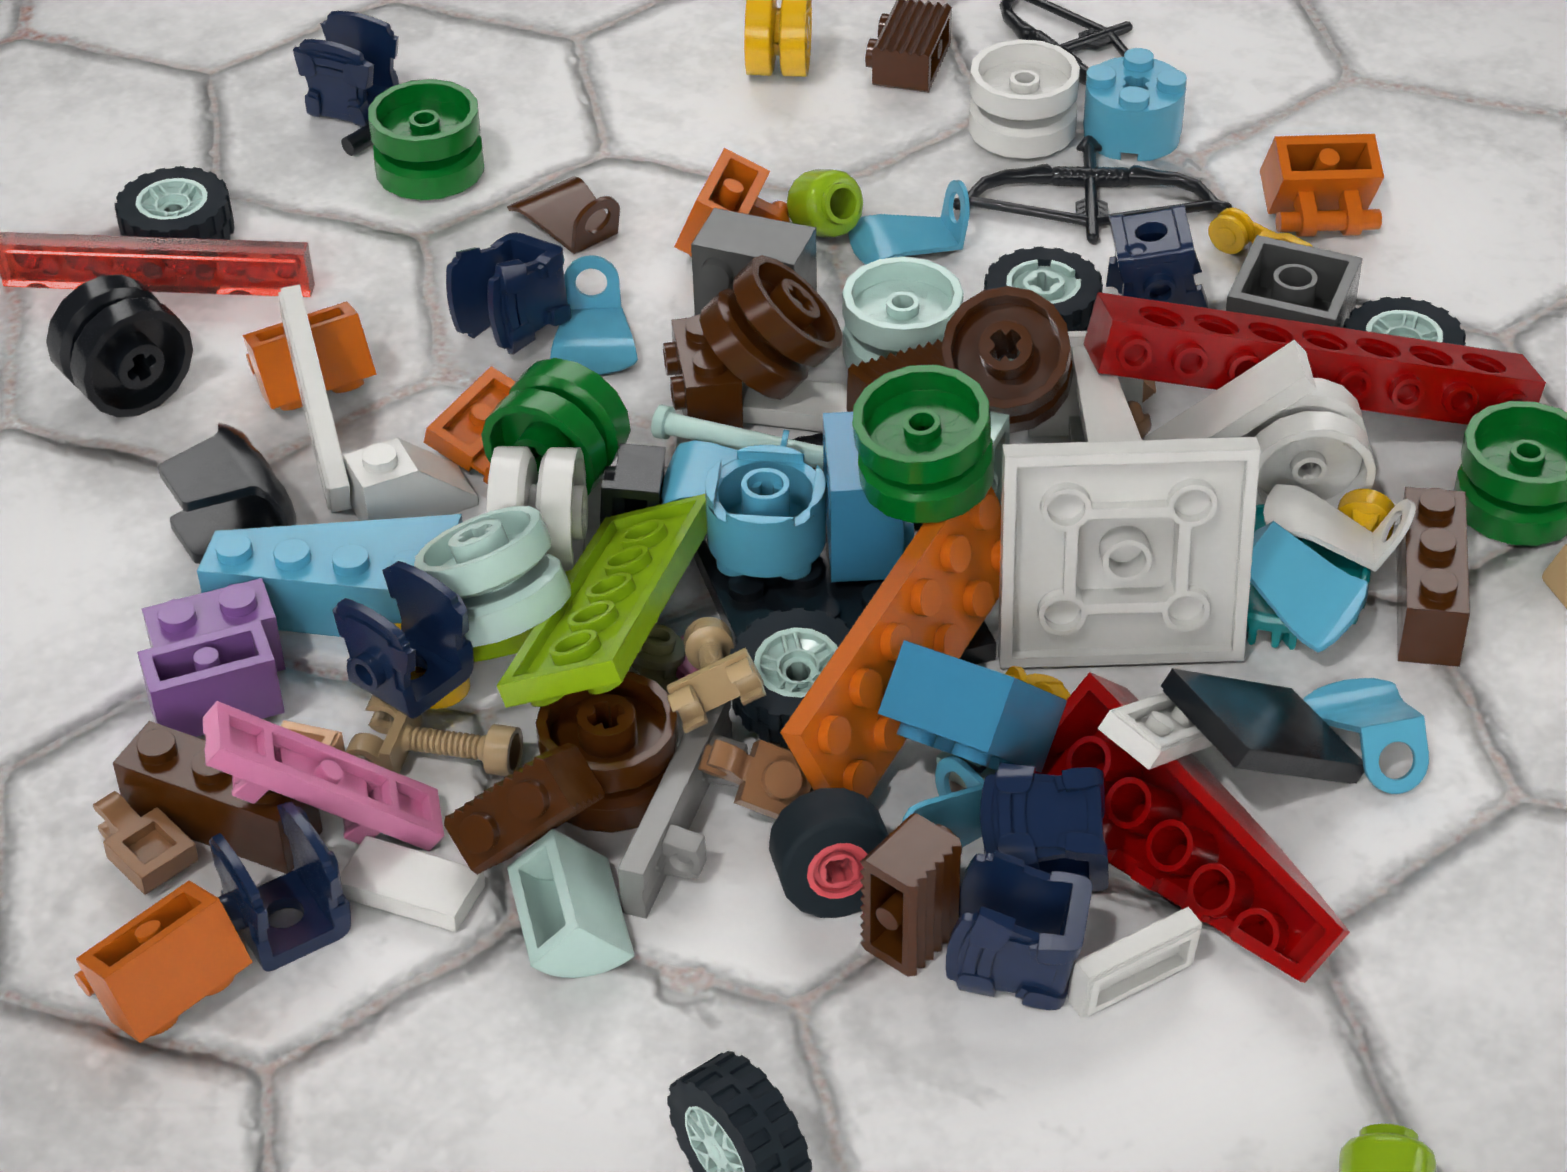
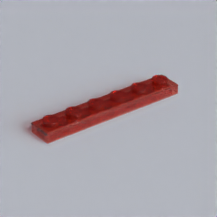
M0 232V275L3 287L76 289L80 284L101 275L119 274L140 281L150 292L279 296L280 288L300 284L303 297H311L315 286L308 242Z

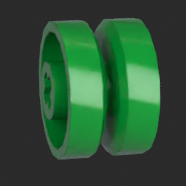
M437 79L411 80L392 86L380 93L368 107L371 141L374 144L376 179L385 190L399 197L409 199H443L465 191L474 185L484 172L482 138L479 135L478 101L469 89L451 81Z
M552 358L536 361L523 372L511 387L509 395L501 400L486 418L481 436L485 455L490 463L494 448L497 446L528 447L532 452L537 464L538 474L542 457L549 448H581L584 455L587 495H589L601 480L606 465L610 466L618 457L620 443H627L631 429L628 411L620 396L598 373L578 362Z
M911 365L885 373L864 388L853 406L852 427L855 447L858 451L860 485L871 505L886 516L909 523H936L965 514L985 498L994 482L993 440L991 439L989 400L978 382L960 370L940 365Z
M1508 401L1488 406L1474 415L1464 433L1461 449L1462 463L1457 471L1454 491L1466 492L1467 525L1487 538L1510 545L1539 546L1559 541L1567 536V412L1538 402Z

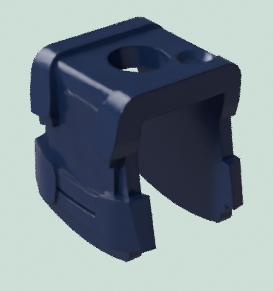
M331 11L327 16V20L320 23L326 40L305 39L300 43V47H294L293 49L299 75L305 76L309 88L308 93L305 95L307 114L312 116H325L364 127L369 124L368 107L375 97L388 88L399 84L398 76L393 69L394 59L398 54L399 36L394 35V31L391 30L389 23L372 16L350 11Z
M1184 204L1171 206L1169 209L1127 216L1123 214L1109 216L1115 256L1109 258L1106 287H1115L1122 296L1208 308V300L1202 284L1196 285L1194 275L1201 273L1202 270L1194 250Z
M518 232L509 233L499 238L490 245L491 247L480 250V248L474 247L457 251L456 257L452 259V262L446 268L447 301L456 331L462 334L467 333L468 336L474 339L491 326L497 346L507 349L508 354L514 355L536 340L535 333L545 325L558 326L569 321L572 317L570 304L567 302L563 271V248Z
M397 561L382 571L390 597L396 599L402 619L401 629L373 609L351 599L344 598L337 603V606L332 611L339 635L344 638L350 656L347 659L349 681L396 708L411 719H414L470 677L474 668V656L471 641L467 640L464 636L469 631L468 610L462 598L425 571ZM415 667L426 670L421 677L411 680V672L415 671Z
M1000 763L995 774L985 777L980 803V824L984 854H994L995 850L1023 859L1025 860V865L1050 874L1052 871L1083 875L1091 880L1093 885L1092 891H1102L1109 887L1108 848L1103 836L1105 791L1104 773L1102 770L1092 767L1071 768L1062 770V775L1056 776L1036 774L1035 766Z
M292 802L277 805L284 833L289 839L293 855L294 870L256 887L245 866L223 835L219 833L209 840L214 865L223 888L221 896L218 898L236 931L240 932L263 970L267 972L276 970L340 940L351 928L350 902L343 894L337 858L333 851H329L321 837L310 824L306 812L300 807L295 806ZM294 908L303 913L300 921L293 926L276 928L269 925V917L278 910Z
M995 850L994 854H976L970 861L961 881L959 919L952 930L946 953L947 978L956 981L958 989L991 997H995L996 990L1015 993V997L1022 999L1023 1005L1044 1010L1060 1009L1064 1005L1068 994L1074 961L1080 955L1084 942L1093 889L1091 880L1083 875L1052 871L1050 874L1025 865V860L997 850Z

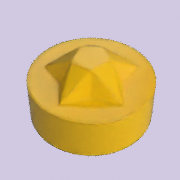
M1355 489L1346 493L1340 499L1337 509L1373 533L1395 505L1381 492L1372 489ZM1395 522L1387 535L1386 541L1391 537L1393 533Z

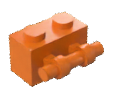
M1375 134L1274 137L1260 168V176L1268 214H1276L1275 225L1277 232H1295L1297 237H1315L1317 231H1340L1343 236L1360 235L1362 230H1379L1381 228L1382 213L1380 209H1368L1384 179Z
M724 148L698 195L674 247L689 254L692 258L691 244L714 208L790 222L785 202L775 201L771 204L758 197L770 171Z
M347 301L307 314L326 391L332 390L334 393L349 392L361 387L364 384V378L377 374L359 315ZM283 323L242 335L248 354H246L248 365L252 374H255L262 397L270 408L280 407L283 411H289L303 407Z
M188 880L77 957L76 961L81 970L74 977L87 996L90 997L96 994L107 1016L114 1025L141 1043L150 1036L159 1035L167 1031L176 1023L180 1014L204 997L214 995L227 988L232 983L234 976L252 964L253 961L220 899Z

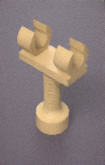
M703 617L695 620L688 626L683 639L685 654L691 665L699 670L667 685L669 704L673 712L678 711L685 733L707 724L706 712L741 696L742 705L745 706L766 695L763 679L746 647L729 655L730 650L734 649L732 632L725 622L714 617Z
M372 695L365 709L366 711H374L368 726L379 733L387 734L386 738L382 740L380 737L370 733H358L352 737L345 751L396 773H400L409 751L413 750L422 753L449 755L474 760L479 759L483 761L485 773L508 776L514 773V770L520 766L523 751V735L519 727L493 724L489 728L487 735L483 736L448 730L427 729L425 727L421 728L423 722L422 714L417 718L411 719L396 708Z

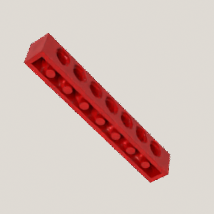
M1101 292L1097 293L1083 343L1097 372L1100 374L1218 390L1295 340L1307 353L1313 378H1323L1344 386L1358 400L1360 410L1468 425L1474 415L1491 405L1508 401L1539 403L1546 384L1523 354Z

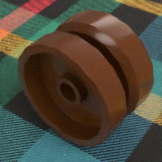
M763 255L753 258L734 277L733 289L728 288L720 291L701 310L699 319L704 337L725 366L751 389L766 397L778 400L790 395L807 379L809 366L816 367L822 364L842 343V332L838 321L816 290L790 267L777 259Z
M1011 286L988 289L963 302L948 321L941 345L944 366L960 370L980 384L989 400L990 411L1009 415L1010 433L1034 429L1056 414L1069 395L1074 372L1067 324L1051 302L1032 290Z
M628 671L624 681L618 687L608 692L590 694L588 690L564 695L558 701L540 707L535 722L540 754L566 743L577 745L604 790V798L568 820V823L583 830L608 833L639 827L677 749L679 740L677 713L671 709L668 701L669 694L656 681Z

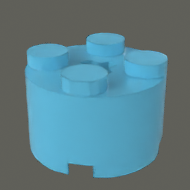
M1143 48L1129 49L1124 53V57L1113 58L1089 67L1086 72L1083 119L1084 137L1092 136L1102 146V150L1097 153L1117 160H1121V152L1138 154L1137 161H1151L1170 154L1177 148L1182 133L1187 84L1186 74L1168 63L1154 59V54L1150 50Z
M780 445L748 446L737 450V459L722 466L720 459L710 468L705 480L707 540L709 549L716 559L719 571L732 577L741 575L760 578L781 576L788 580H798L808 575L811 571V563L820 556L826 543V480L821 468L816 465V470L804 462L803 453Z

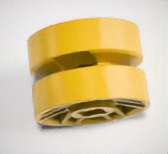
M746 0L744 54L747 75L771 76L774 72L777 55L780 57V69L783 76L808 77L811 55L812 0H782L781 8H778L777 0Z

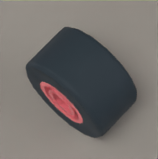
M820 788L799 796L780 812L771 828L769 852L786 898L800 911L819 918L845 917L862 911L860 907L863 905V902L860 898L863 896V893L860 889L863 887V884L860 880L863 878V875L860 871L864 867L860 861L889 834L878 809L864 795L845 788Z

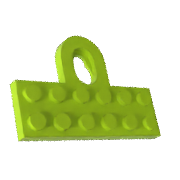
M705 494L606 517L572 570L565 571L571 585V596L560 610L544 622L519 635L497 643L472 647L474 662L517 653L496 685L506 708L531 703L533 707H542L558 701L564 695L588 690L590 694H602L618 687L624 681L627 672L641 651L648 635L658 621L660 614L674 593L676 586L690 565L700 544L705 539L707 534Z

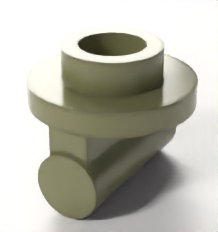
M655 624L631 666L641 676L656 681L669 694L667 685L679 680L676 677L677 668L685 660L686 654L683 639L671 628Z

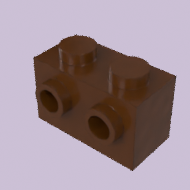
M700 314L690 318L672 319V342L663 343V356L666 375H675L670 377L673 407L675 410H682L683 415L743 428L742 381L714 353L704 337L699 321Z

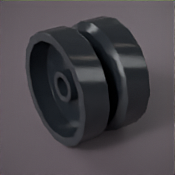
M122 274L101 275L80 284L61 301L52 316L46 339L51 362L100 412L115 417L139 416L160 406L179 388L189 371L193 354L190 331L168 307L160 303L154 294L140 281Z

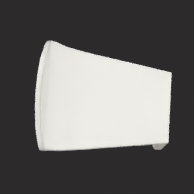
M1276 484L1267 496L1263 514L1266 525L1274 521L1293 536L1311 540L1376 572L1406 535L1413 521L1416 506L1409 499L1400 501L1372 533L1314 493L1296 485ZM1402 515V520L1397 530L1386 541L1392 525Z

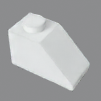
M398 437L374 443L343 455L350 485L351 507L359 521L451 515L479 505L478 496L456 463Z

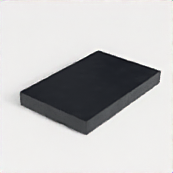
M1174 668L1171 669L1161 684V687L1164 689L1163 692L1234 768L1357 784L1365 772L1363 760L1292 688Z

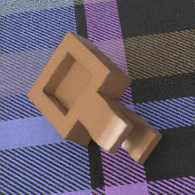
M716 739L713 746L709 744L705 746L698 766V770L739 785L734 800L735 804L777 819L780 812L796 798L809 793L811 789L810 783L792 752L761 739L753 743L750 755L735 745Z
M116 791L93 804L94 810L105 820V822L98 825V830L105 838L103 844L107 859L144 895L199 860L196 843L158 807L140 817Z

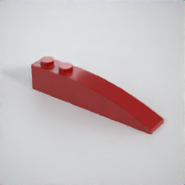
M1089 672L1068 697L1042 773L1037 771L1035 773L1059 776L1062 775V770L1071 768L1092 767L1102 770L1104 773L1105 791L1103 836L1108 848V863L1126 873L1132 880L1147 889L1157 892L1180 906V909L1189 906L1201 922L1207 923L1229 936L1232 941L1294 979L1306 983L1350 931L1283 850L1193 754L1148 770L1102 733L1098 727L1109 710L1139 700L1126 687Z

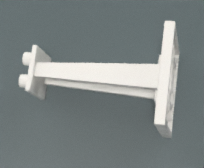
M1068 331L1074 372L1069 395L1053 417L1034 429L1028 430L1029 437L1070 436V442L1003 444L998 631L1000 669L1012 666L1034 668L1244 661L1261 450L1257 437L1142 440L1127 402L1133 400L1142 407L1143 379L1098 373L1083 345L1087 331Z

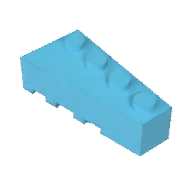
M462 514L218 530L214 532L197 569L201 593L262 578L276 616L278 631L341 637L332 610L344 598L351 599L373 609L392 623H401L402 619L396 599L390 597L382 570L397 561L414 566L415 556L420 550L442 532L462 523Z

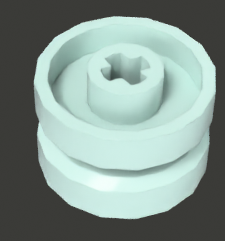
M904 256L879 259L859 267L847 278L842 292V315L845 322L842 331V351L847 368L852 363L858 366L862 360L865 363L869 362L871 358L877 361L881 355L887 358L890 353H893L896 356L899 350L905 353L909 347L916 349L919 344L924 348L928 342L933 345L937 339L942 342L948 321L963 303L964 293L959 279L942 265L926 259Z
M531 506L507 507L465 520L428 542L415 556L414 567L438 579L462 598L468 610L469 631L464 636L467 640L471 641L472 647L497 643L535 627L560 610L571 596V585L560 559L551 554H546L551 547V538L540 511Z

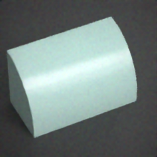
M552 828L507 867L531 967L552 976L580 978L607 972L635 956L607 857Z

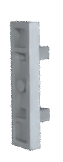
M731 701L706 712L707 724L684 733L618 867L623 913L647 919L667 875L699 878L707 858L705 836L691 831L689 828L710 783L739 787L736 783L698 770L705 746L707 744L713 746L714 740L717 739L735 745L748 754L747 744L732 739V721L729 717Z

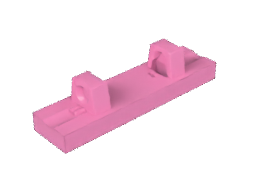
M216 701L202 718L203 733L206 738V766L232 775L233 790L231 792L234 797L255 804L269 790L343 818L344 838L357 844H361L366 835L375 838L380 833L430 851L444 837L438 789L219 701Z

